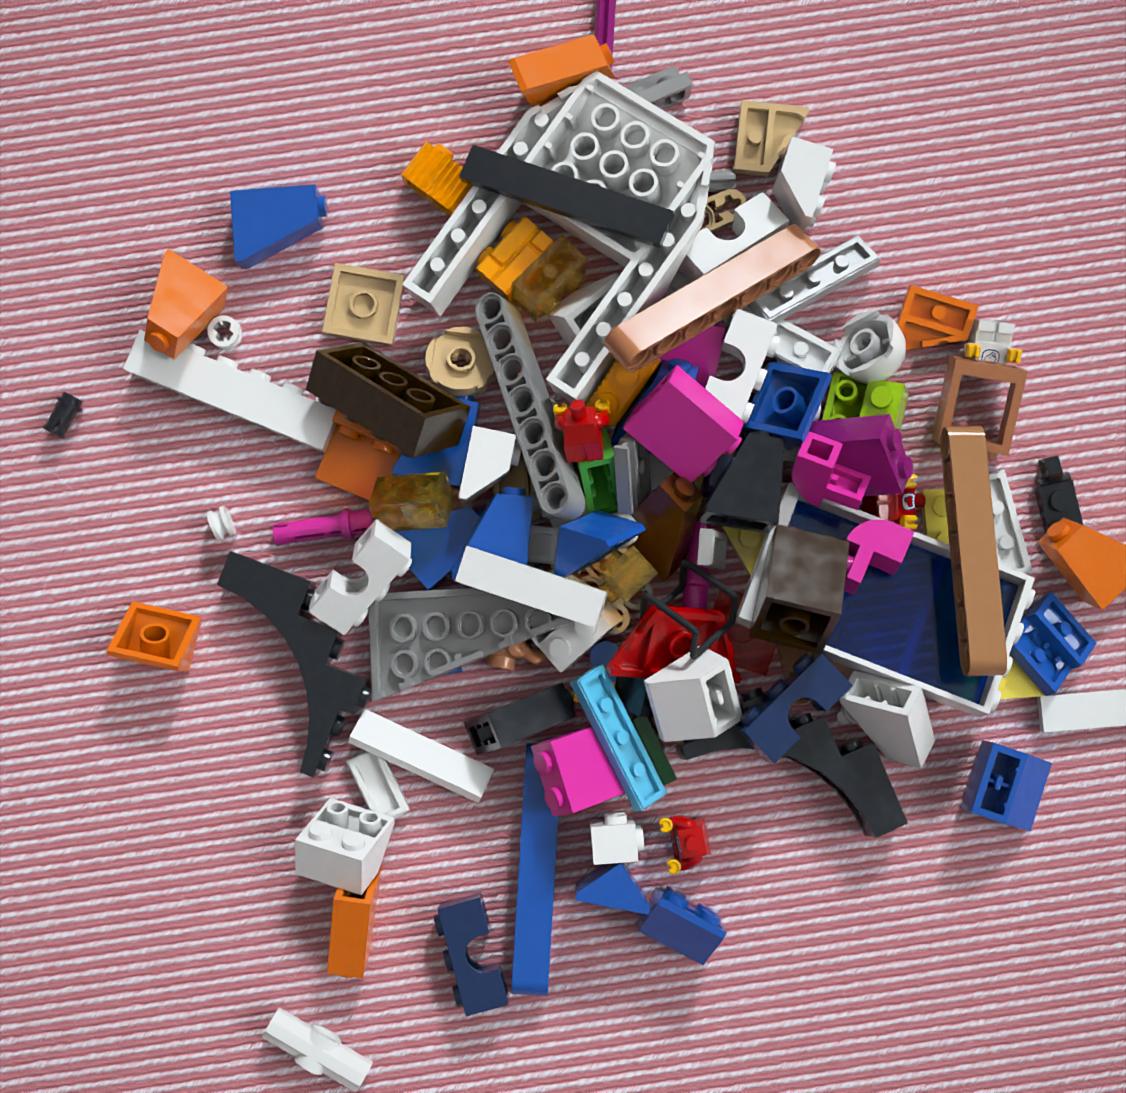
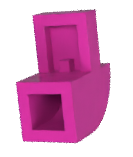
M809 431L797 454L792 470V482L795 489L805 500L817 507H820L823 498L858 511L871 476L836 464L843 443Z
M880 519L869 520L855 527L846 539L850 544L844 591L854 595L868 565L894 575L902 564L915 531L891 521Z

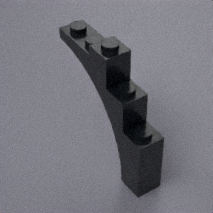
M230 551L217 585L241 596L261 611L283 635L298 662L306 687L309 709L308 740L300 773L315 777L319 774L320 770L325 772L329 766L333 751L328 750L333 736L339 738L346 721V717L341 716L342 712L346 711L355 714L358 712L359 707L366 708L372 693V689L367 687L370 679L331 665L332 659H339L345 640L341 639L342 634L331 626L304 616L305 611H309L310 601L315 592V582Z
M759 686L742 693L743 700L739 702L742 715L755 704L759 707L768 698L766 695L767 690L763 691L762 687ZM809 712L790 720L792 729L801 738L782 757L788 758L809 769L832 787L852 811L865 836L877 838L908 824L874 742H861L857 738L840 745L841 752H839L824 716L812 717ZM741 721L715 738L683 740L684 742L675 745L679 758L683 760L713 751L739 748L755 749L737 732L736 729L742 724Z

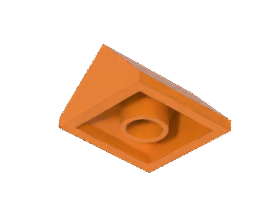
M132 601L107 648V656L177 672L190 671L201 625V617Z

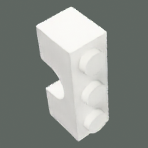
M761 192L734 210L732 231L738 238L722 240L715 237L707 227L702 229L696 235L679 269L693 282L787 228L790 220Z
M736 309L721 351L737 357L742 364L743 373L731 381H724L710 376L705 389L747 425L754 404L748 402L752 389L760 391L767 374V370L762 369L761 366L765 356L773 358L781 337L774 335L777 323Z
M376 519L354 544L352 561L362 567L366 574L360 578L350 579L332 570L315 590L310 601L309 613L343 635L353 625L358 627L368 613L367 608L374 600L380 602L385 597L390 588L389 583L395 576L401 577L409 569L412 563L410 558L411 542Z

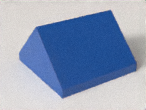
M769 362L760 391H756L751 402L754 404L747 425L743 424V428L750 432H769L775 438L784 439V448L791 451L805 441L832 379V375L827 372Z
M600 510L561 525L559 528L554 574L566 578L596 564L646 530L642 523Z
M625 863L602 864L576 882V901L649 915L650 906L647 897Z

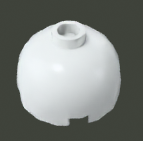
M873 310L858 314L848 321L842 328L845 333L841 337L840 342L835 338L833 343L834 347L842 350V355L835 366L857 383L868 384V382L888 379L900 368L906 354L905 337L898 324L887 314L882 315L878 311Z

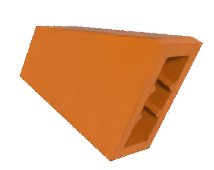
M594 34L518 56L508 61L521 93L532 107L538 104L540 107L557 98V93L569 86L578 85L583 78L595 71L602 73L610 79L615 78L610 65L616 62L607 43L600 45Z
M168 249L164 253L148 313L144 341L154 350L162 352L175 360L224 309L228 286Z
M1064 517L1048 528L1047 533L1038 541L1039 545L1083 602L1103 610L1126 588L1125 544Z
M382 864L377 875L362 895L337 888L333 900L327 974L340 975L344 978L355 977L363 979L370 955Z

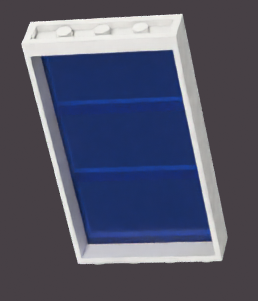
M788 483L781 492L779 525L792 526L820 535H830L846 541L850 532L861 523L869 520H884L823 498L820 507H817L805 500L791 483ZM776 526L765 535L737 611L735 623L747 628L751 627L766 553ZM914 532L902 564L894 575L868 565L854 595L844 591L842 614L822 653L827 659L860 672L922 687L924 697L978 718L989 715L990 711L994 712L999 704L1001 691H998L1001 678H1005L1011 668L1013 658L1009 654L1013 643L1016 644L1022 635L1024 624L1020 623L1024 610H1028L1033 602L1035 590L1031 588L1035 578L998 564L1007 650V670L1004 675L966 677L962 673L960 664L950 545Z

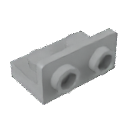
M671 66L627 85L625 88L664 110L689 99L693 83L687 71L679 74L677 67Z

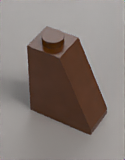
M675 472L663 481L631 515L636 522L642 523L646 530L638 535L635 543L629 546L663 582L681 566V561L687 558L697 514L703 498V494L693 483L685 477H680Z

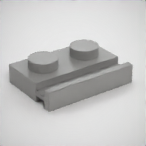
M626 433L620 438L618 445L613 447L618 513L632 515L634 512L633 506L638 507L651 492L649 450L629 433Z

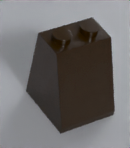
M777 524L766 553L749 637L822 654L842 614L850 542L830 535H820L800 530L796 527Z

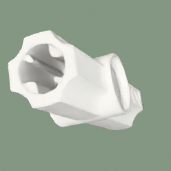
M280 1007L262 1036L263 1039L293 1055L296 1063L305 1070L316 1075L325 1074L354 1092H357L373 1063L371 1060L341 1044L340 1038L330 1030L319 1025L311 1026Z

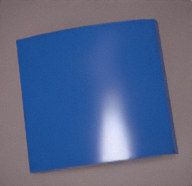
M1050 591L1043 595L1022 616L1020 623L1024 624V629L1019 641L1016 644L1013 643L1009 655L1043 694L1048 696L1057 692L1071 669L1083 665L1097 643L1054 593Z

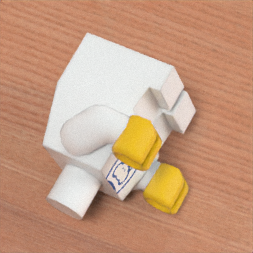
M974 319L969 334V343L964 345L965 357L1007 364L1008 362L1020 363L1022 350L1011 347L1015 324Z

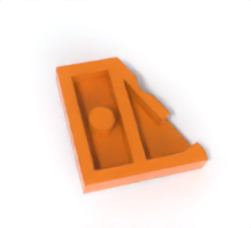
M908 285L896 322L905 337L906 350L968 340L979 305L914 285Z

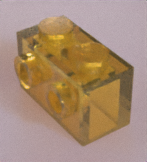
M561 235L512 282L511 299L535 322L543 315L549 317L550 313L560 306L562 302L560 298L567 291L574 293L584 283L588 259Z
M446 471L377 477L368 507L374 521L378 519L393 531L445 528L448 525L455 498Z
M633 545L622 556L615 551L599 566L603 573L598 577L602 583L598 589L608 592L607 599L610 603H614L617 600L622 605L656 576L658 572Z

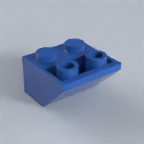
M982 740L960 808L1031 832L1052 763L994 742Z
M667 886L665 891L656 887L648 901L650 906L649 915L642 914L636 924L638 931L704 965L727 933L721 923L722 919L717 916L718 912L702 903H699L697 908L690 905L689 901L685 899L686 895L670 886Z

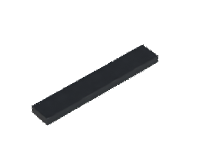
M472 145L459 176L464 183L660 249L675 216L673 210L476 145Z

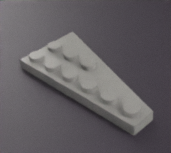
M477 588L387 593L380 602L374 600L369 606L372 702L382 700L572 622V620Z

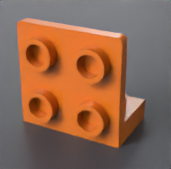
M336 409L332 419L336 428L315 477L320 481L375 504H381L393 477V466L402 454L398 451L397 447L389 442L375 438L367 428L348 421L344 414Z

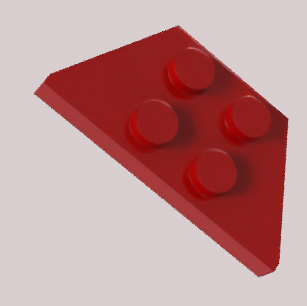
M651 605L609 661L606 671L610 676L649 678L690 652L692 633L661 610ZM668 606L698 628V646L726 623L725 615L717 609ZM727 631L708 649L729 660L734 683L740 684L741 676L735 666L733 658L735 653L732 642L728 639Z

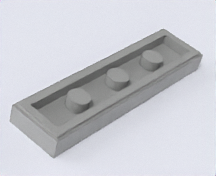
M857 235L819 256L816 262L806 271L747 306L756 316L778 323L878 267L880 258Z

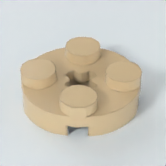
M469 327L450 328L445 330V334L437 340L435 337L427 347L425 355L426 371L431 379V383L450 395H480L486 391L487 385L495 376V370L483 335L476 329ZM459 356H466V362H469V365L457 367L456 364L452 363V361H457Z

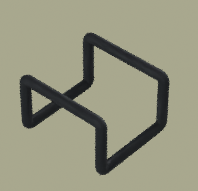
M684 559L681 561L679 585L661 601L646 592L641 595L639 619L641 620L647 612L648 602L692 633L690 657L696 659L734 626L739 596L735 591L693 562ZM688 568L732 598L729 620L699 647L698 628L666 606L685 589Z

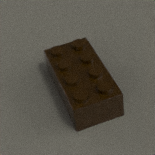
M364 342L317 350L305 389L318 397V401L323 405L337 409L344 414L348 421L362 425L370 430L375 438L389 442L397 447L402 455L410 458H418L425 454L458 446L471 408L469 405Z

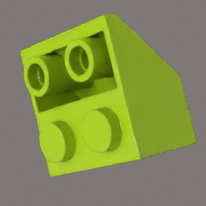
M834 371L822 420L890 414L895 429L900 431L909 392L905 384L885 380L868 382V384L857 383L846 374Z

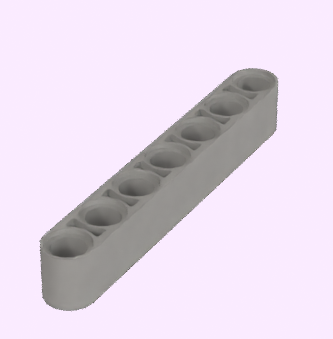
M492 292L486 293L480 297L476 304V317L539 504L546 513L565 521H573L584 512L586 505L585 497L573 463H567L564 437L562 431H558L554 426L553 405L521 313L517 306L500 295ZM521 370V373H520L519 377L516 378L518 372ZM532 401L530 408L527 410L528 404ZM543 432V436L541 440L538 442V437L540 433ZM554 463L553 471L548 474L550 466ZM563 496H566L565 503L560 507V500Z

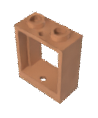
M949 355L931 438L937 444H940L943 427H951L962 375L1009 382L1010 386L997 442L986 440L988 459H996L997 454L1009 456L1028 371L1020 366Z

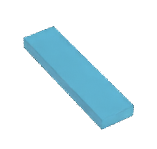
M604 665L595 666L571 681L570 684L634 811H643L666 795L667 791Z

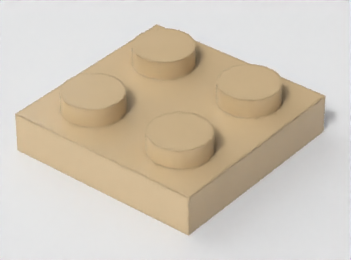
M335 263L322 333L329 336L393 347L404 286L402 284L406 279L405 275Z

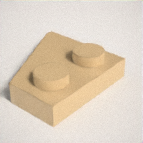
M741 100L733 171L739 174L768 177L787 148L791 137H794L807 117L809 107Z

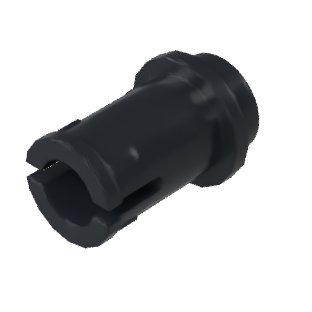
M63 391L61 397L56 396L55 399L58 401L46 424L42 427L52 433L55 425L60 420L61 423L54 435L64 439L77 412L83 411L80 408L83 401Z

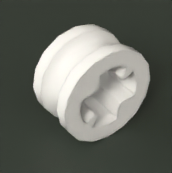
M226 315L215 317L207 328L210 341L218 348L230 350L241 342L242 329L232 317ZM226 324H230L229 330L233 333V336L229 340L224 337V341H219L221 335L217 332L218 328L221 325L226 328Z
M224 505L220 506L219 511L216 513L211 510L206 513L211 530L219 542L224 540L226 534L230 536L236 535L233 520Z

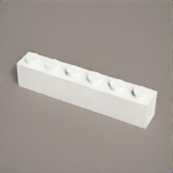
M139 330L123 368L128 373L325 453L336 428V425L332 422L336 411L335 408L323 405L318 401V397L312 400L302 396L304 390L293 384L284 382L283 386L280 387L270 383L271 376L261 371L251 369L248 374L238 370L239 363L221 355L218 356L217 360L204 356L206 350L192 343L173 360L166 354L154 350L144 341L145 331Z

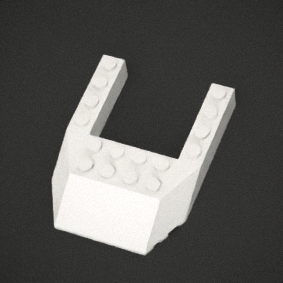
M598 71L583 78L578 85L569 86L557 93L558 97L540 107L538 104L527 110L497 153L673 210L675 216L661 249L472 186L402 284L413 299L441 316L478 265L477 260L480 254L493 244L521 203L625 267L546 378L555 393L570 403L574 400H582L585 406L616 361V358L604 346L606 336L619 324L662 299L704 222L716 145L712 139Z

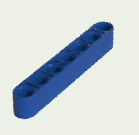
M527 743L511 994L548 996L558 816L552 817L551 810L545 801V791L540 774L534 765V755L531 746L538 743Z

